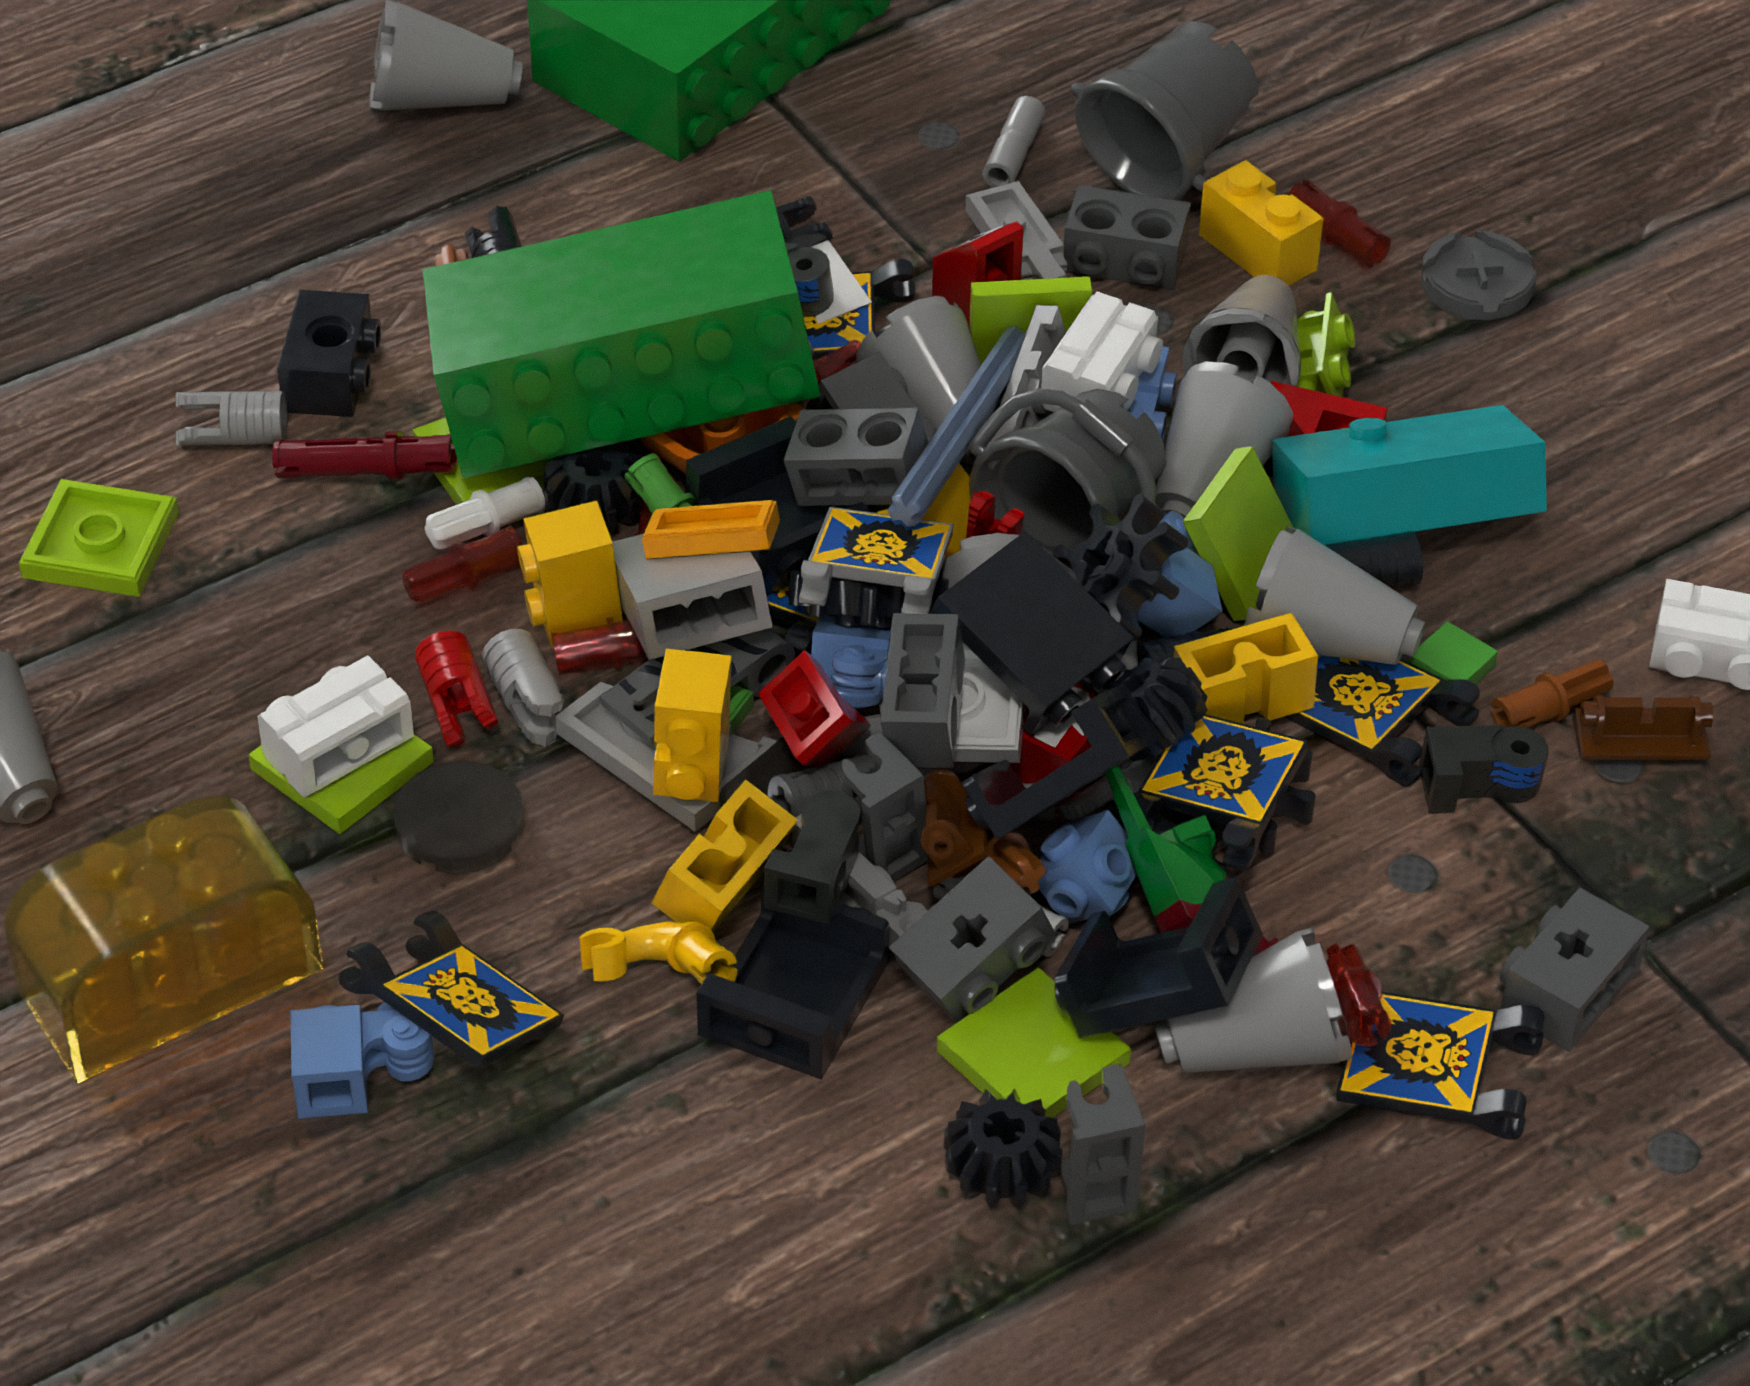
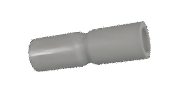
M1022 96L1014 102L1001 130L1000 137L997 139L982 171L983 179L990 187L994 188L1015 182L1028 153V148L1032 145L1045 116V108L1038 99L1031 96Z

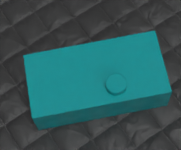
M1504 405L1390 422L1378 418H1361L1352 421L1349 424L1350 428L1272 439L1274 490L1293 528L1300 529L1323 545L1547 511L1545 441Z

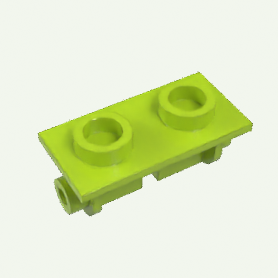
M1331 292L1326 293L1324 311H1307L1297 319L1301 373L1296 386L1343 397L1344 388L1350 387L1351 373L1347 355L1348 349L1355 346V331L1350 316L1347 313H1340Z

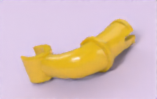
M666 921L632 928L623 932L615 928H596L585 932L579 937L582 971L593 968L594 981H610L620 978L627 973L629 963L640 960L667 961L673 969L684 974L690 973L701 984L708 973L733 982L737 977L738 969L733 966V964L737 963L734 954L720 946L715 940L714 933L705 924L697 921L686 923Z

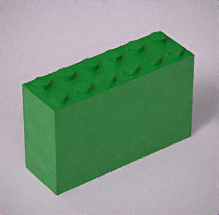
M527 0L532 81L680 162L699 147L705 146L711 138L734 121L745 116L750 109L769 95L779 91L785 83L804 69L814 65L820 57L839 43L849 39L855 31L874 17L881 15L890 6L891 0Z
M771 190L423 269L433 373L463 478L820 397L799 295Z

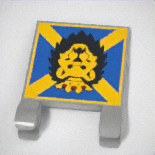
M829 507L808 560H804L801 566L803 584L799 595V603L824 606L831 578L836 577L903 587L905 598L901 613L929 614L933 591L953 536L954 524L921 520L917 525L907 527L902 520L893 521L890 515Z

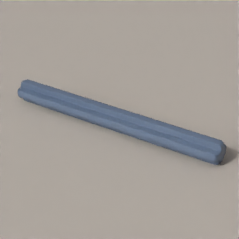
M1010 326L1005 329L892 496L893 503L888 508V512L893 521L902 520L907 527L915 526L921 521L967 451L969 443L985 424L1004 395L1027 332L1022 333L1017 326Z

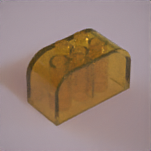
M209 796L189 801L46 865L20 887L12 898L5 916V933L19 993L77 1083L323 969L316 913L311 897L247 807L238 800L225 796Z

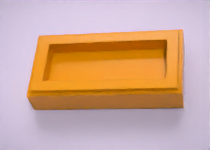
M764 500L656 509L642 537L645 558L769 550L780 523L777 501Z

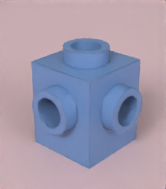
M1108 810L1063 824L1042 844L1041 851L1044 854L1040 860L1046 867V875L1038 880L1039 890L1045 896L1051 908L1068 919V924L1089 919L1092 913L1106 911L1108 916H1111L1129 898L1127 889L1137 875L1124 843L1129 838L1127 832Z

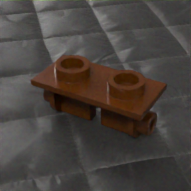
M1594 695L1593 701H1582L1580 708L1574 709L1582 759L1710 760L1711 758L1706 727H1711L1713 723L1712 702H1701L1699 695H1690L1689 698L1655 697L1652 708H1643L1642 697H1603V695Z
M937 769L924 778L925 798L929 805L926 806L925 827L921 833V845L928 855L927 883L930 887L949 877L960 878L969 874L981 863L982 859L988 856V830L982 829L973 819L965 802V797L969 794L958 776L947 769Z

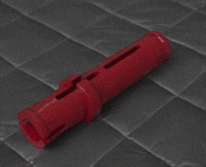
M388 431L385 437L278 439L275 440L272 449L273 468H276L275 475L277 478L386 474V477L390 480L403 479L404 474L422 472L455 473L458 468V459L450 434L415 437L404 436L401 431Z

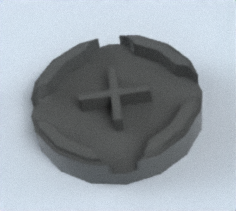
M1476 231L1475 237L1460 238L1461 232L1448 234L1432 243L1425 253L1421 270V286L1429 300L1447 313L1465 319L1491 321L1510 317L1522 310L1534 295L1537 276L1536 270L1532 267L1533 258L1524 247L1509 237L1491 231Z

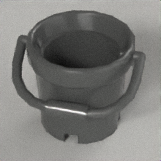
M1197 21L1180 24L1164 39L1125 67L1103 73L1086 85L1080 82H1075L1071 85V93L1077 97L1075 102V122L1084 146L1098 167L1125 191L1176 201L1181 200L1192 186L1203 193V182L1209 180L1204 176L1206 172L1204 161L1233 127L1254 107V105H1249V102L1259 94V83L1254 68L1242 49L1233 40L1222 48L1216 41L1209 38L1217 28Z
M1036 388L1014 395L993 412L969 443V451L976 457L969 479L970 497L972 498L974 492L983 490L996 497L994 519L1001 520L1007 511L1012 510L1014 507L1023 511L1022 533L1026 531L1042 548L1044 547L1053 559L1071 574L1069 567L1053 557L1055 547L1062 544L1069 550H1074L1079 542L1086 543L1089 540L1094 529V522L1089 511L1095 504L1102 505L1121 519V521L1129 513L1132 501L1136 495L1142 494L1155 504L1156 485L1154 481L1162 475L1166 465L1164 443L1149 416L1144 412L1135 419L1129 411L1121 407L1129 399L1117 392L1095 389L1073 397L1062 390ZM1036 404L1058 405L1062 407L1032 427L1008 432L988 445L1003 424L1020 409Z

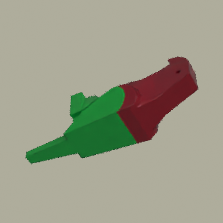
M1120 767L1111 768L1105 774L1129 838L1124 843L1160 932L1189 927L1212 884L1229 879L1226 872L1212 857V849L1216 842L1215 832L1212 831L1205 815L1177 825L1159 835L1153 832ZM1262 936L1253 956L1279 942L1278 938H1273L1268 942Z

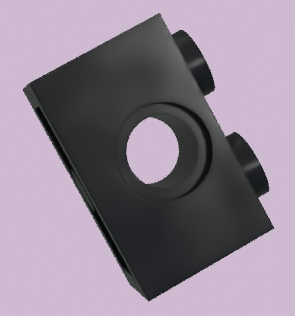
M299 289L277 367L280 391H284L286 396L287 413L354 416L359 393L367 394L370 387L371 363L369 354H378L381 342L380 319L371 318L369 294Z

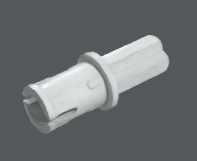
M533 477L523 478L519 482L490 493L478 490L472 493L471 500L429 515L426 518L425 533L436 549H444L481 534L493 537L498 535L500 527L534 514L539 515L545 511V498L540 485Z

